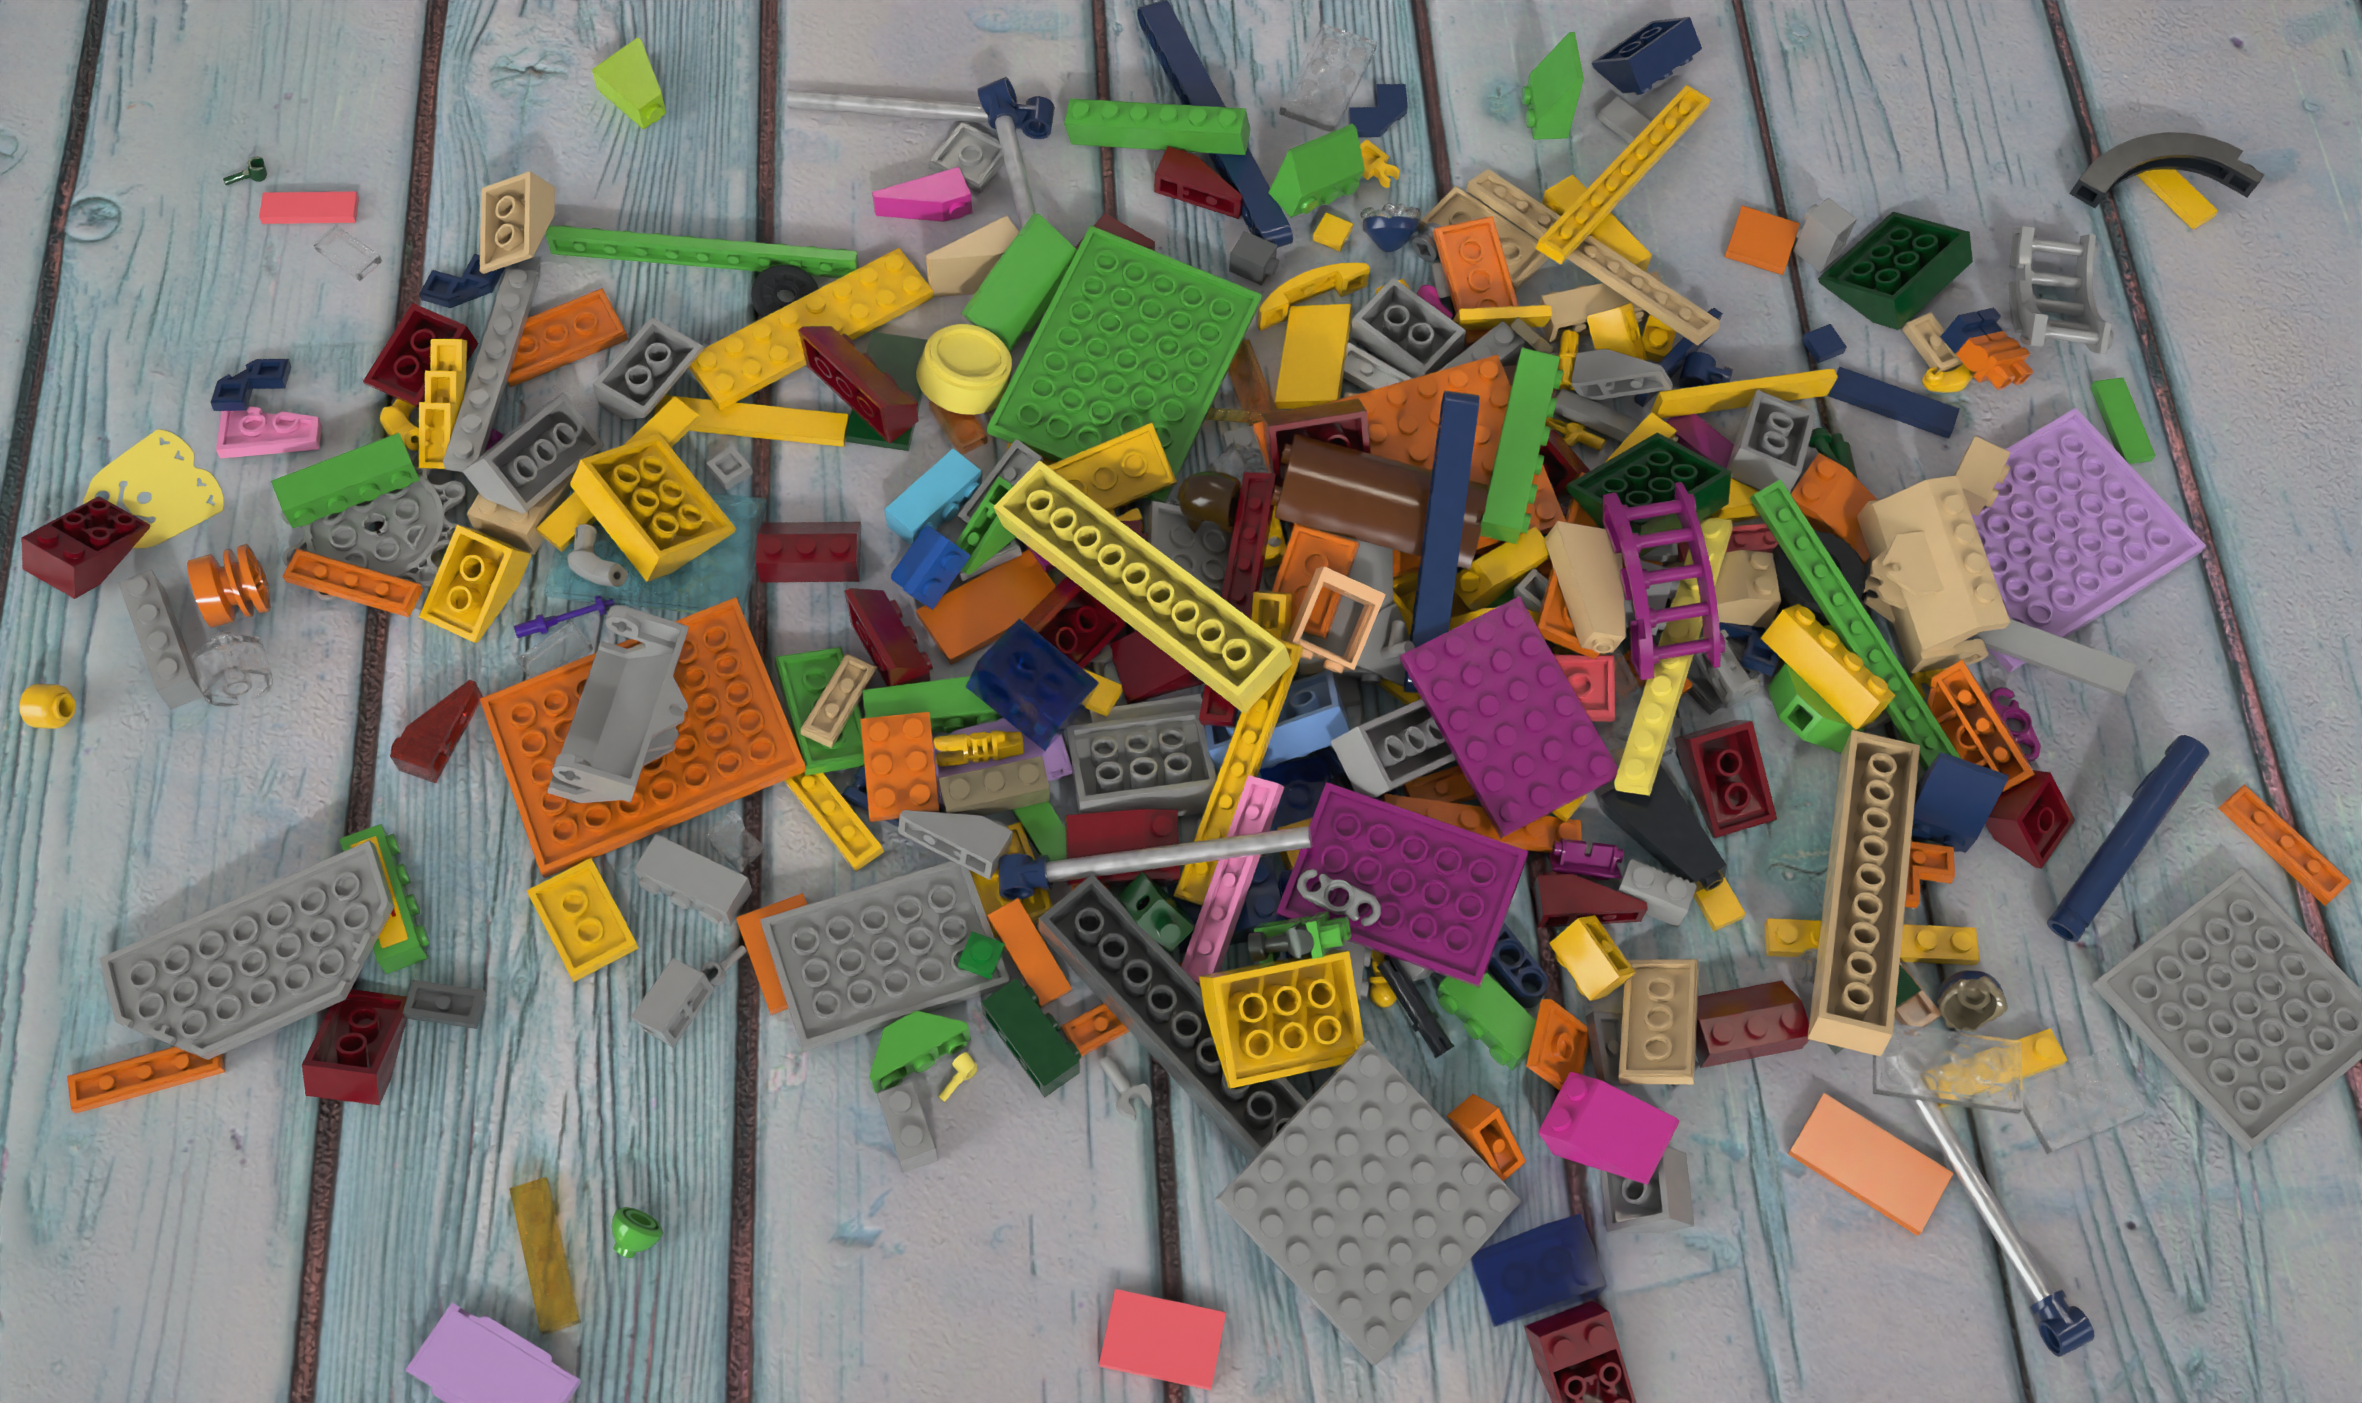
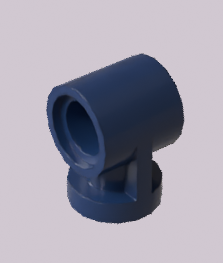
M1692 352L1685 358L1678 385L1682 389L1730 382L1733 368L1727 366L1724 369L1716 368V361L1711 355L1703 352Z

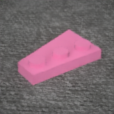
M251 406L246 411H221L216 451L221 459L320 450L322 425L319 417L283 411L278 414L263 413L261 408Z

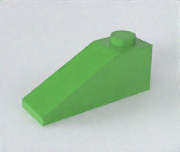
M998 476L955 543L971 555L961 569L967 575H971L1016 538L1015 535L1002 526L993 508L1014 486Z

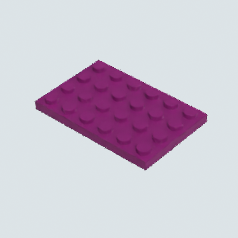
M1520 596L1402 654L1399 658L1500 839L1615 780L1618 772L1616 763Z
M1326 782L1309 826L1312 848L1300 849L1276 914L1285 919L1314 916L1318 912L1328 911L1304 899L1297 889V881L1300 875L1306 870L1315 869L1317 870V876L1310 878L1306 883V887L1310 892L1320 889L1319 876L1326 874L1332 880H1344L1373 895L1381 905L1379 919L1374 924L1368 926L1362 925L1361 919L1371 915L1372 907L1368 903H1362L1358 906L1359 919L1353 921L1348 917L1352 938L1347 941L1480 988L1529 855L1528 851ZM1336 888L1329 895V902L1336 907L1344 906L1349 900V892L1343 888ZM1329 911L1330 919L1347 916L1336 915Z

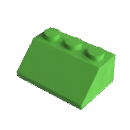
M1354 124L1288 150L1268 193L1291 218L1302 213L1308 214L1315 207L1322 204L1328 205L1336 198L1343 195L1349 196L1358 189L1360 185L1359 180L1365 168L1357 128Z

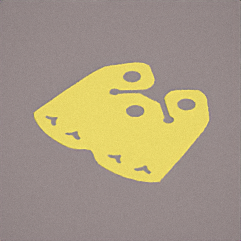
M157 429L93 477L83 499V504L94 499L98 492L107 491L110 495L107 501L117 506L121 488L119 484L122 481H127L128 484L125 486L122 502L132 515L154 516L156 518L155 522L148 523L150 524V529L133 547L149 548L223 511L224 497L214 476L204 469L194 467V452L187 443L171 432ZM160 438L170 442V444L160 445ZM177 451H180V456H182L184 460L174 458L177 454ZM200 478L201 482L206 484L207 486L197 487V479ZM142 492H149L152 495L151 500L146 504H141L137 501L138 495ZM210 495H213L212 501L215 503L214 506L206 503Z

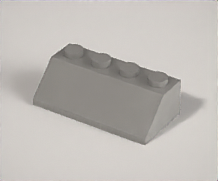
M562 393L539 408L462 472L483 498L524 514L575 471L581 459L592 456L604 444L568 397Z

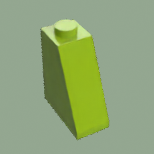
M638 37L592 69L597 90L643 130L666 114L661 90L642 40Z

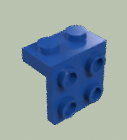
M926 526L892 572L891 579L901 586L902 590L933 610L971 555L932 527Z

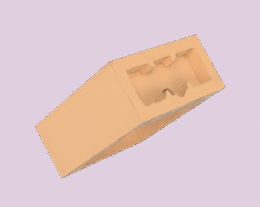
M1325 566L1316 568L1286 641L1303 647L1301 658L1311 660L1312 656L1323 660V667L1330 671L1342 674L1343 670H1355L1386 594ZM1322 586L1364 605L1343 657L1301 639Z

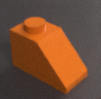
M1472 1094L1446 1116L1456 1133L1502 1181L1506 1180L1526 1162L1497 1106Z

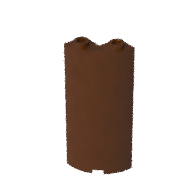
M1298 434L1294 435L1292 444H1285L1281 463L1286 464L1285 476L1282 487L1275 485L1270 504L1276 506L1275 518L1421 557L1432 470ZM1469 480L1458 558V567L1469 570L1482 529L1480 527L1481 518L1485 513L1488 485Z

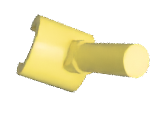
M967 1052L959 1055L952 1063L958 1073L952 1077V1080L938 1096L943 1102H946L959 1084L964 1080L972 1078L977 1073V1064Z

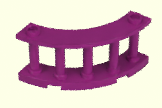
M1682 482L1675 483V500L1634 507L1622 505L1617 493L1604 494L1603 524L1615 554L1622 553L1626 568L1620 570L1625 599L1633 601L1635 620L1629 621L1631 662L1640 680L1654 678V664H1658L1659 660L1704 652L1713 668L1720 667L1721 653L1725 652V640L1723 634L1720 633L1714 580L1707 547L1696 514L1694 495L1687 493ZM1676 513L1682 529L1639 535L1637 532L1632 533L1630 521ZM1688 542L1693 560L1692 565L1649 572L1646 569H1642L1638 554L1641 552V549ZM1697 578L1701 603L1654 610L1653 607L1649 608L1646 589H1649L1650 585ZM1702 616L1703 639L1663 646L1653 644L1652 628H1655L1656 624Z

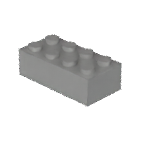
M1422 699L1359 725L1330 741L1354 791L1371 798H1377L1456 760Z

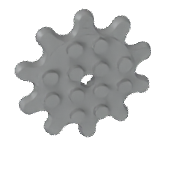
M419 451L415 452L410 457L420 481L414 482L406 488L396 489L380 495L372 501H365L351 506L343 512L327 515L309 525L299 526L304 530V537L301 542L284 551L282 560L288 566L296 549H301L398 578L413 579L421 584V586L431 588L439 570L432 562L433 555L443 548H448L456 526H463L449 522L445 515L452 507L463 502L466 495L465 486L458 481H450L442 485L430 483L427 478L432 469L419 468ZM282 511L281 516L283 520L290 525ZM377 521L384 522L380 533L368 531L372 523ZM314 590L316 596L321 600L330 602L338 598Z

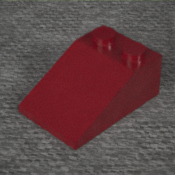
M412 303L364 378L363 383L419 408V402H425V370L430 371L431 339L467 340L466 364L479 343L466 325Z
M1138 631L1109 644L1112 649L1113 663L1127 704L1205 684Z
M1733 720L1674 738L1682 770L1712 838H1718L1777 820L1753 721Z
M1138 809L1065 816L1066 859L1179 844L1178 810ZM1180 865L1142 870L1160 887H1167L1180 879ZM1142 871L1097 876L1096 878L1104 886H1128ZM1087 878L1068 880L1067 885L1078 886Z
M351 989L345 1000L330 1006L302 1063L305 1095L380 1105L391 1081L407 1021V1018L403 1015V1010L408 996Z

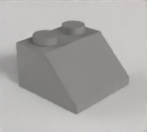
M1667 1147L1648 1185L1601 1170L1606 1230L1608 1233H1665L1694 1226L1686 1153Z

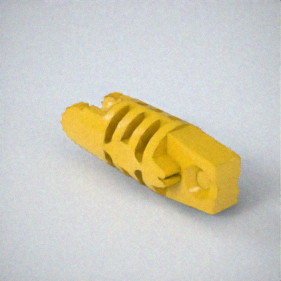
M991 730L990 733L982 731L972 732L970 735L962 733L936 736L934 738L935 749L941 750L935 757L936 764L939 767L969 764V761L974 763L989 762L990 759L999 761L1006 757L1024 754L1023 735L1020 731L1004 732Z

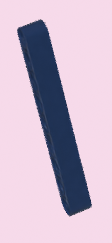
M1444 391L1442 397L1409 640L1414 644L1415 648L1449 631L1479 410V395ZM1405 670L1404 692L1419 694Z

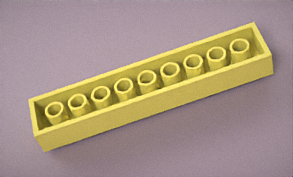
M1040 460L993 507L1004 528L1244 714L1292 665L1287 648L1283 643Z

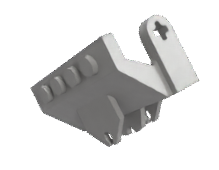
M613 606L609 609L605 619L606 627L618 635L640 641L642 644L626 649L604 641L600 642L561 754L556 757L553 765V777L547 793L579 803L616 800L631 802L643 766L674 750V743L679 736L675 726L683 723L684 712L688 709V704L673 675L689 626L626 606Z

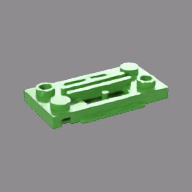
M1033 213L961 314L973 325L984 328L996 335L1011 352L1024 332L1032 330L1050 305L1077 249L1040 214Z

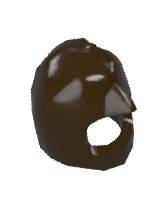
M1205 471L1190 475L1182 482L1178 490L1177 499L1180 503L1181 512L1187 518L1189 527L1194 534L1204 521L1214 522L1225 534H1233L1241 490L1239 479L1223 472Z

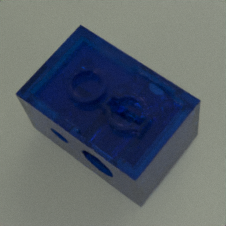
M1019 618L977 661L966 688L1046 751L1085 709L1099 682Z

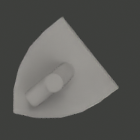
M1396 603L1378 612L1356 666L1404 687L1406 669L1399 658L1402 654L1415 647L1409 641L1406 623Z

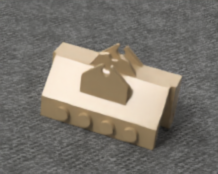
M1958 476L1926 479L1884 499L1868 501L1857 516L1872 560L1863 593L1867 590H1873L1876 592L1877 598L1867 597L1864 603L1893 623L1909 672L1916 673L1949 668L1960 660H1963L1966 665L1983 660L1988 655L1984 641L1981 639H1966L1979 632L2004 629L2011 622Z

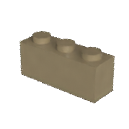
M1042 756L939 778L945 813L985 816L1050 801V787Z

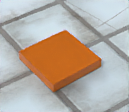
M1742 205L1724 257L1783 275L1800 223Z
M1541 999L1526 1067L1560 1091L1570 1071L1583 1074L1590 1041L1587 1026L1552 999Z

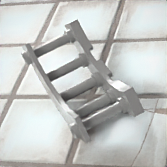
M2020 226L2014 228L2009 267L2015 268V282L2009 283V304L2015 333H2022L2020 341L2026 345L2042 347L2048 339L2085 343L2090 351L2098 354H2107V349H2110L2112 346L2114 333L2111 330L2112 323L2106 322L2100 317L2094 299L2093 261L2098 253V243H2095L2096 235L2080 236L2079 244L2037 239V236L2034 235L2035 227ZM2034 251L2078 256L2076 277L2034 272V269L2031 268L2032 254ZM2032 284L2075 289L2076 303L2036 298V295H2033ZM2040 311L2076 315L2078 323L2048 319V315H2044Z

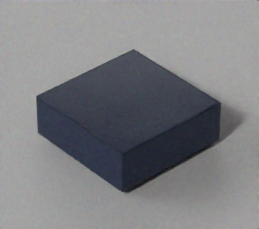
M1831 324L1808 332L1802 338V342L1817 363L1841 355L1847 348Z

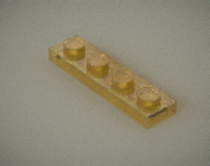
M544 1177L509 1188L540 1332L545 1335L580 1324L581 1320L548 1178Z

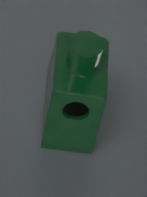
M1143 871L1118 895V898L1137 925L1168 952L1173 951L1195 928L1188 911ZM1150 897L1149 904L1146 907L1144 904H1140L1144 898Z

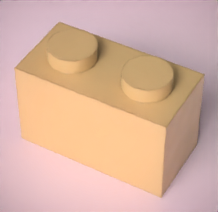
M1974 436L1964 453L1954 476L1957 475L1971 514L1978 517L1984 506L1991 508L1999 493V490L1994 487L1997 482L2003 483L2011 468L2006 465L2011 452L1977 436Z

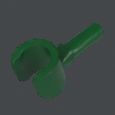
M250 158L247 162L248 169L223 178L225 185L248 178L257 182L265 180L267 171L266 167H264L263 158Z

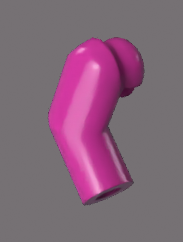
M1422 285L1417 295L1451 319L1453 313L1441 304L1436 288L1431 285Z

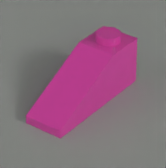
M959 167L872 192L876 216L945 222L972 214L971 193Z

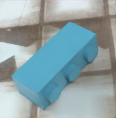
M953 448L884 509L887 526L909 545H912L924 527L930 526L937 530L945 521H951L957 515L959 508L971 499L982 484L981 470Z

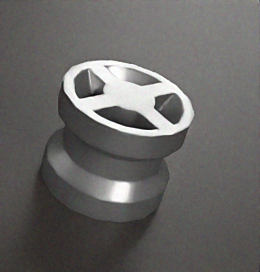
M1433 222L1428 223L1423 228L1422 234L1415 236L1411 243L1414 252L1427 262H1433L1439 256L1432 232L1434 228L1442 226Z

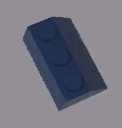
M1690 17L1655 20L1593 61L1592 66L1622 93L1635 92L1636 95H1641L1651 90L1652 84L1656 81L1671 76L1673 74L1672 70L1677 66L1691 62L1693 60L1692 56L1699 52L1702 47Z

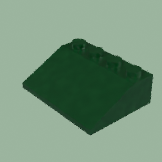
M1892 212L1825 271L1818 280L1821 285L1871 322L1899 330L1973 262L1970 232Z
M1657 432L1567 484V490L1600 528L1605 529L1603 524L1604 494L1617 493L1622 505L1634 507L1675 500V483L1682 482L1687 493L1694 495L1696 514L1700 522L1729 504L1732 471ZM1676 513L1630 521L1632 533L1637 532L1639 535L1682 529ZM1658 546L1641 549V552L1638 553L1639 558Z

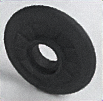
M776 265L769 267L758 275L752 286L751 298L755 310L763 318L819 288L813 277L803 269L792 265ZM781 290H789L794 294L795 298L791 302H783L778 298L777 293Z

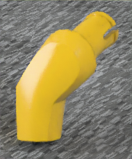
M397 398L392 406L382 409L380 422L390 436L400 433L406 448L417 451L419 450V428L411 424L409 416L416 406Z

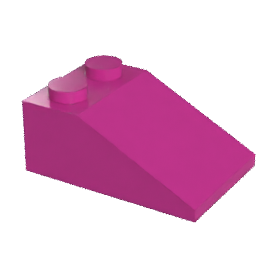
M1570 1071L1538 1133L1555 1156L1648 1185L1679 1124V1120L1602 1080Z

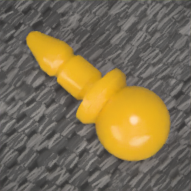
M1372 950V967L1375 976L1369 977V981L1372 983L1369 996L1373 1004L1381 1008H1387L1395 1003L1397 997L1381 972L1376 968L1386 961L1384 959L1385 954Z

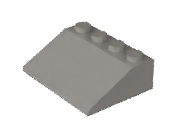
M1200 709L1066 726L1078 813L1086 814L1138 809L1178 810V816L1204 813L1217 777L1212 758L1208 752L1205 727L1199 721Z

